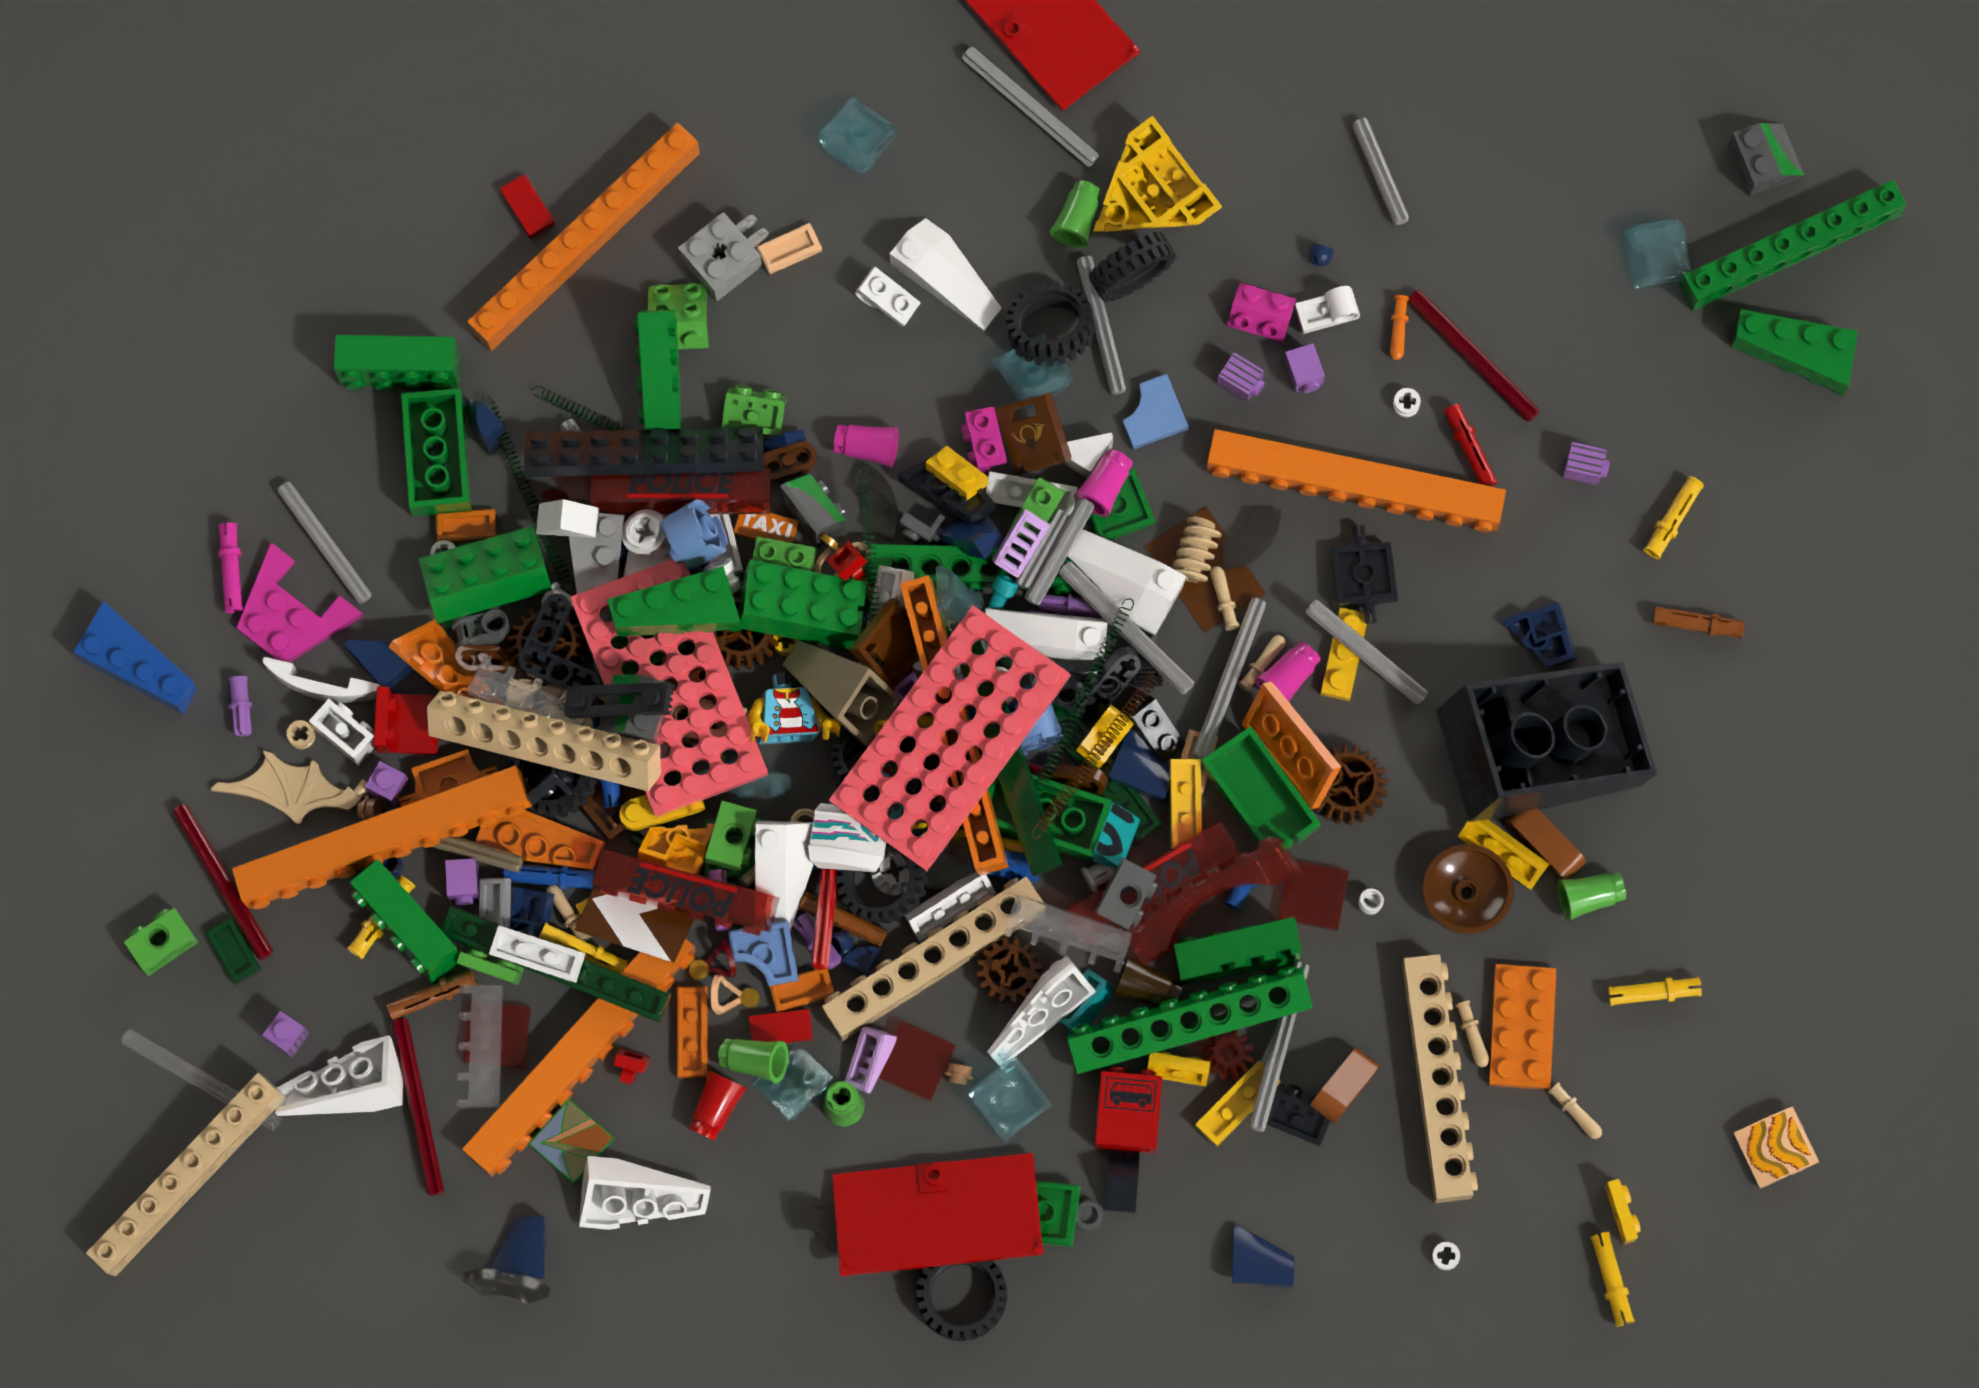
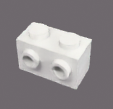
M328 699L309 722L316 732L359 766L375 748V730L364 721L360 724L351 717L353 712L341 702L336 705Z

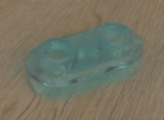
M768 774V776L731 789V792L737 794V798L741 799L753 798L755 793H767V796L771 797L783 796L785 791L791 789L790 775Z

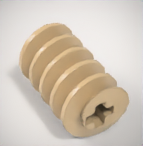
M1188 517L1187 524L1189 526L1183 530V534L1186 537L1180 540L1182 548L1177 550L1176 556L1179 559L1173 562V567L1176 571L1186 576L1185 581L1207 582L1208 577L1203 575L1201 571H1210L1211 566L1204 561L1205 559L1213 560L1215 555L1208 551V548L1217 549L1218 544L1211 539L1212 537L1220 538L1222 534L1215 530L1213 522L1201 517Z

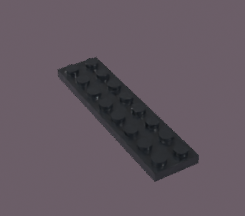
M763 427L656 428L653 430L625 429L621 431L595 430L577 432L567 430L564 432L536 431L525 433V477L764 472Z

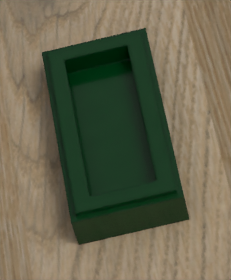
M232 917L205 932L235 985L262 970Z

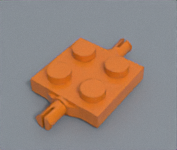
M466 749L411 768L415 779V793L399 797V802L402 807L498 772V769L494 765L479 771L473 764L469 750Z

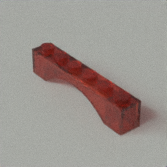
M1272 836L1265 838L1256 845L1258 849L1247 855L1244 852L1230 861L1232 864L1230 867L1223 871L1221 868L1210 872L1205 876L1206 881L1197 887L1195 884L1184 888L1179 892L1180 898L1173 902L1166 900L1154 908V914L1146 919L1143 915L1136 927L1131 925L1129 930L1123 932L1141 964L1148 965L1173 950L1177 937L1188 918L1211 897L1227 889L1243 885L1262 884L1276 886L1301 871L1283 839L1278 837L1273 839Z

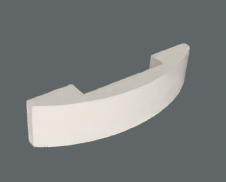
M268 657L263 659L266 669L278 681L300 694L317 700L327 701L330 699L334 703L370 701L376 699L377 686L381 687L380 684L350 678L348 689L297 677V670L293 663Z

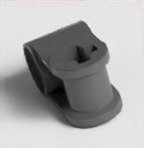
M497 609L459 617L451 623L452 630L456 632L458 640L456 649L468 644L503 646L508 643V636L512 635L506 614ZM495 626H502L499 630H491Z

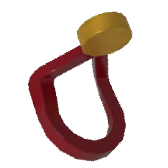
M726 939L719 941V946L706 962L695 960L691 963L689 974L693 979L702 980L708 973L735 978L736 965ZM722 950H724L728 961V971L709 966Z

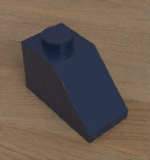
M347 640L344 643L347 651L381 687H389L391 690L413 671L409 664L388 648L391 642Z

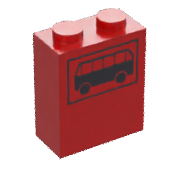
M1109 1067L1108 1072L1101 1071L1095 1148L1156 1154L1162 1076H1156V1072L1151 1070H1138V1074L1126 1073V1069L1119 1067Z

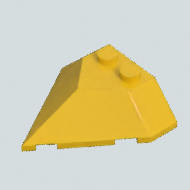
M1152 115L1128 134L1125 142L1126 146L1120 161H1118L1103 202L1101 214L1098 221H1096L1093 232L1199 225L1221 209L1222 205L1205 183L1203 184Z

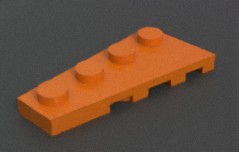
M435 619L390 643L388 648L438 690L480 699L497 705H504L482 677H466L454 670L451 660L457 650L456 644L439 623L437 624Z
M527 810L521 815L515 817L507 815L497 819V822L491 826L481 827L475 840L477 843L520 855L523 861L589 870L595 869L605 844L604 841Z

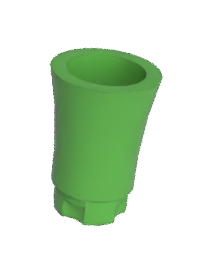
M1080 180V182H1075L1073 190L1069 192L1058 218L1049 231L1050 235L1056 241L1072 248H1086L1093 220L1100 204L1099 199L1102 190L1088 181Z
M1603 873L1591 877L1557 881L1558 900L1567 921L1601 908L1613 906L1615 903L1626 899V889L1620 873Z
M739 1038L735 1040L725 1039L718 1051L719 1066L730 1069L732 1072L744 1073L773 1083H779L787 1070L789 1060L788 1047L784 1041L766 1042Z
M839 1081L833 1083L827 1089L823 1098L822 1109L829 1122L836 1126L846 1127L855 1124L862 1117L865 1102L862 1094L852 1084ZM840 1097H846L849 1102H845L844 1105H838L837 1100Z

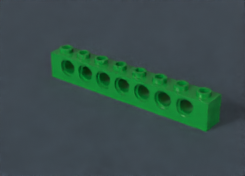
M1893 179L1683 275L1679 286L1692 311L1900 217L1907 203Z
M871 544V547H876V549H871V553H876L871 555V558H876V560L870 561V564L877 565L870 566V569L877 571L870 572V575H877L879 565L894 567L896 564L903 563L908 566V571L915 573L914 579L928 576L922 571L924 566L934 564L939 570L937 573L929 575L938 592H952L954 588L966 589V592L981 593L983 589H992V585L999 575L1009 576L1015 581L1017 578L993 562L992 556L998 547L986 559L967 556L960 546ZM1012 547L1020 553H1023L1025 550L1023 548ZM1006 553V559L1013 562L1014 564L1018 561L1016 558ZM1066 558L1063 565L1071 561L1068 558ZM957 565H964L968 568V572L965 575L958 576L952 572V569ZM991 565L996 567L998 572L996 575L989 577L982 573V569ZM1058 572L1048 591H1055L1058 595H1068V593L1073 594L1075 590ZM872 577L870 580L876 581V577Z
M1287 966L1279 969L1278 974L1266 977V974H1258L1248 978L1249 982L1237 985L1236 982H1230L1219 986L1218 991L1207 993L1206 990L1197 991L1190 994L1189 999L1179 1002L1177 999H1169L1161 1002L1160 1007L1148 1010V1007H1140L1132 1010L1129 1016L1119 1018L1118 1015H1112L1103 1018L1101 1023L1090 1026L1089 1023L1074 1026L1072 1032L1067 1033V1040L1077 1074L1312 1009L1313 1005L1302 967L1296 969L1295 966ZM1274 987H1282L1286 991L1285 995L1280 999L1271 998L1269 992ZM1245 995H1252L1256 998V1002L1251 1007H1243L1239 1003L1240 999ZM1217 1003L1224 1004L1227 1007L1226 1012L1219 1016L1210 1012V1008ZM1189 1011L1194 1012L1198 1016L1195 1022L1186 1024L1181 1021L1182 1014ZM1156 1020H1164L1167 1022L1168 1027L1162 1032H1156L1151 1028V1025ZM1127 1028H1134L1138 1031L1139 1035L1134 1040H1126L1123 1038L1122 1032ZM1103 1036L1109 1040V1044L1105 1048H1097L1093 1045V1040L1096 1037Z

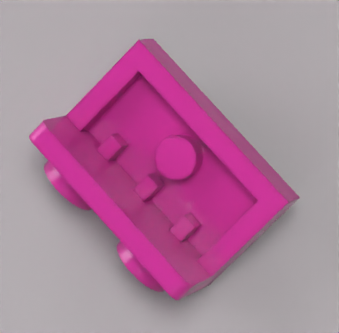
M1240 283L1232 304L1228 326L1283 342L1296 299Z
M994 407L965 412V424L961 425L964 442L970 441L972 452L967 453L969 463L986 476H989L990 467L1006 464L1007 462Z

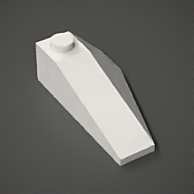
M925 218L908 230L890 252V265L983 332L1002 310L950 235Z
M1083 529L1067 556L1118 608L1125 607L1131 610L1120 608L1122 612L1129 615L1128 618L1154 636L1157 634L1182 590L1186 576L1155 559ZM1131 598L1134 601V606L1132 608L1133 602L1131 600H1126L1123 605L1122 602L1125 599Z
M985 608L986 615L1053 662L1095 660L1094 658L1098 657L1097 653L1101 652L1099 648L1103 647L1102 642H1106L1104 638L1107 635L1108 623L1103 618ZM1098 653L1100 657L1104 658V654ZM1077 672L1075 675H1086L1088 672Z
M758 821L756 823V926L788 921L791 931L814 865L810 861L808 849L813 822Z
M1067 955L1061 960L1054 962L1050 969L1040 977L987 1051L1001 1068L1096 992Z
M385 1036L361 1042L353 1046V1052L338 1059L335 1056L327 1060L329 1065L314 1073L307 1071L277 1087L286 1098L275 1109V1113L278 1116L375 1112L402 1105L403 1077L392 1038Z
M587 1156L582 1180L579 1227L611 1230L620 1228V1224L636 1221L638 1225L647 1224L648 1219L660 1217L672 1220L702 1215L706 1213L711 1188L705 1184L624 1160Z

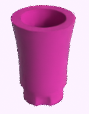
M838 425L834 437V453L876 462L892 468L898 449L899 429L898 427Z
M1108 450L1104 457L1099 460L1087 480L1074 493L1075 501L1078 502L1080 498L1087 499L1094 504L1092 514L1100 517H1109L1120 489L1129 475V470L1133 465L1132 460L1118 450Z
M1300 641L1297 646L1290 648L1272 667L1255 679L1256 686L1260 690L1262 684L1272 681L1287 701L1290 702L1300 686L1314 672V668L1321 660L1320 656L1307 643Z

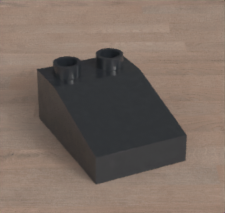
M1623 662L1465 684L1436 709L1469 822L1513 816L1537 808L1542 810L1639 787L1658 774Z

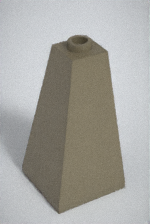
M800 640L797 641L782 664L835 719L867 748L876 737L874 732L875 723L880 720H887L901 700L869 667Z

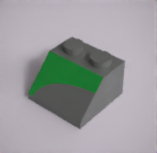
M1758 123L1732 133L1728 145L1749 196L1804 178L1805 175L1783 123Z
M808 474L780 486L783 503L795 519L799 521V524L817 548L825 543L820 539L823 532L833 538L847 528L845 520L847 513L838 502L832 503L827 496L830 492L821 479L816 481L811 474Z
M613 675L611 685L665 681L642 675ZM641 694L607 696L605 705L640 704ZM665 715L601 716L597 730L657 744Z

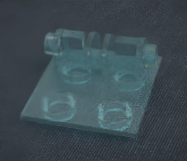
M798 1043L788 1050L787 1070L779 1083H773L762 1078L753 1083V1086L781 1112L788 1122L793 1118L796 1120L797 1116L805 1109V1106L810 1107L811 1104L809 1102L812 1099L816 1101L818 1099L816 1096H819L826 1088H829L831 1086L830 1083L834 1080V1077Z

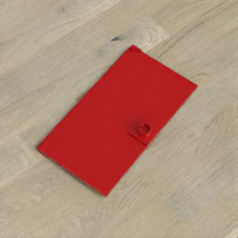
M964 0L991 30L997 40L1014 56L1062 112L1127 62L1129 63L1141 52L1096 0Z
M1033 1153L951 1162H932L914 1166L832 1174L839 1273L841 1277L1043 1255L1044 1248L1042 1245Z

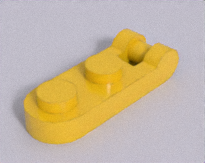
M647 795L626 801L621 806L619 813L620 821L625 828L638 831L702 812L706 808L702 800L655 818Z

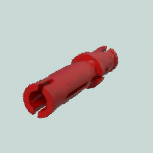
M1460 403L1446 408L1443 414L1446 416L1454 432L1452 437L1455 442H1459L1478 483L1491 487L1495 486L1499 481L1496 479L1474 435L1476 430L1474 426L1469 425Z

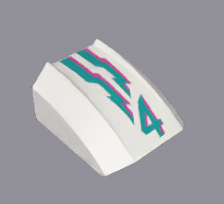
M820 803L814 811L815 817L810 844L808 845L810 861L822 869L876 872L884 858L886 842L834 804Z

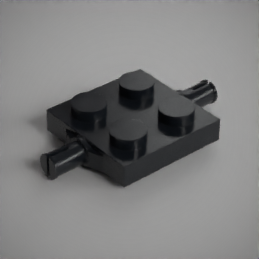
M1358 525L1352 527L1354 543L1345 547L1331 548L1338 608L1350 606L1363 607L1364 623L1369 624L1371 617V624L1377 622L1376 605L1398 601L1391 542H1366L1365 526L1359 525L1358 532Z

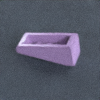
M1024 509L992 556L993 562L1018 578L1049 529L1050 524ZM1027 521L1039 530L1037 533H1034L1023 526L1024 523ZM1021 532L1032 540L1030 543H1027L1017 536L1018 533ZM1012 543L1025 549L1024 552L1020 553L1012 548ZM1006 553L1018 561L1015 564L1005 558Z
M862 1026L845 1082L852 1084L858 1090L871 1093L894 1048L897 1036L876 1028ZM871 1051H873L872 1057L869 1056ZM865 1062L870 1064L868 1069L863 1067ZM860 1073L866 1075L864 1081L857 1078Z

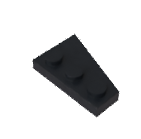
M931 457L898 473V482L969 524H973L996 512V504L982 487L977 490L976 495L967 501L966 497L963 495L961 497L957 490L951 489L947 483H943L935 477L933 472L930 473L926 470V461Z

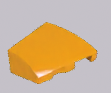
M709 823L707 828L688 829L687 825H677L674 828H665L663 826L650 827L638 850V864L643 862L697 877L704 863L715 824ZM678 877V878H681V879H684V880H687V881H690V882L695 883V881H693V880H689V879H685V878H682V877Z

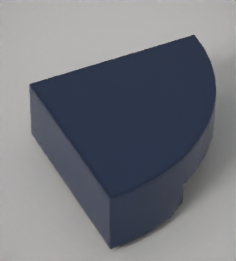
M804 430L783 433L764 441L766 452L806 440Z
M875 946L855 948L842 957L841 963L862 975L865 974L867 977L880 956L882 949Z

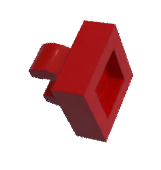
M849 540L827 559V562L844 581L850 576H853L855 580H859L865 574L861 567L867 561Z
M621 1049L616 1054L613 1065L623 1068L619 1082L631 1085L635 1081L637 1072L643 1074L648 1069L651 1057Z

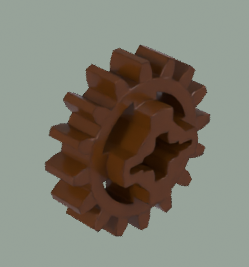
M1003 938V945L998 946L993 941L991 943V952L986 949L982 951L986 960H978L977 966L984 969L977 972L978 979H985L981 983L980 988L982 990L990 988L988 997L992 999L996 994L999 995L1001 1004L1004 1003L1006 998H1010L1011 1003L1016 1004L1017 996L1025 1000L1027 997L1026 991H1031L1035 986L1033 981L1038 982L1041 977L1035 973L1042 970L1041 963H1034L1038 958V953L1029 954L1030 944L1027 943L1022 948L1019 946L1018 938L1014 940L1013 944H1009L1007 938ZM1008 952L1006 957L1000 960L994 959L999 954ZM1019 955L1025 958L1030 969L1021 965ZM1013 959L1014 971L1017 973H1012L1006 983L1005 971L1002 969H1007ZM989 973L998 977L1000 981L999 987L993 983ZM1016 983H1025L1021 987L1011 990V987Z

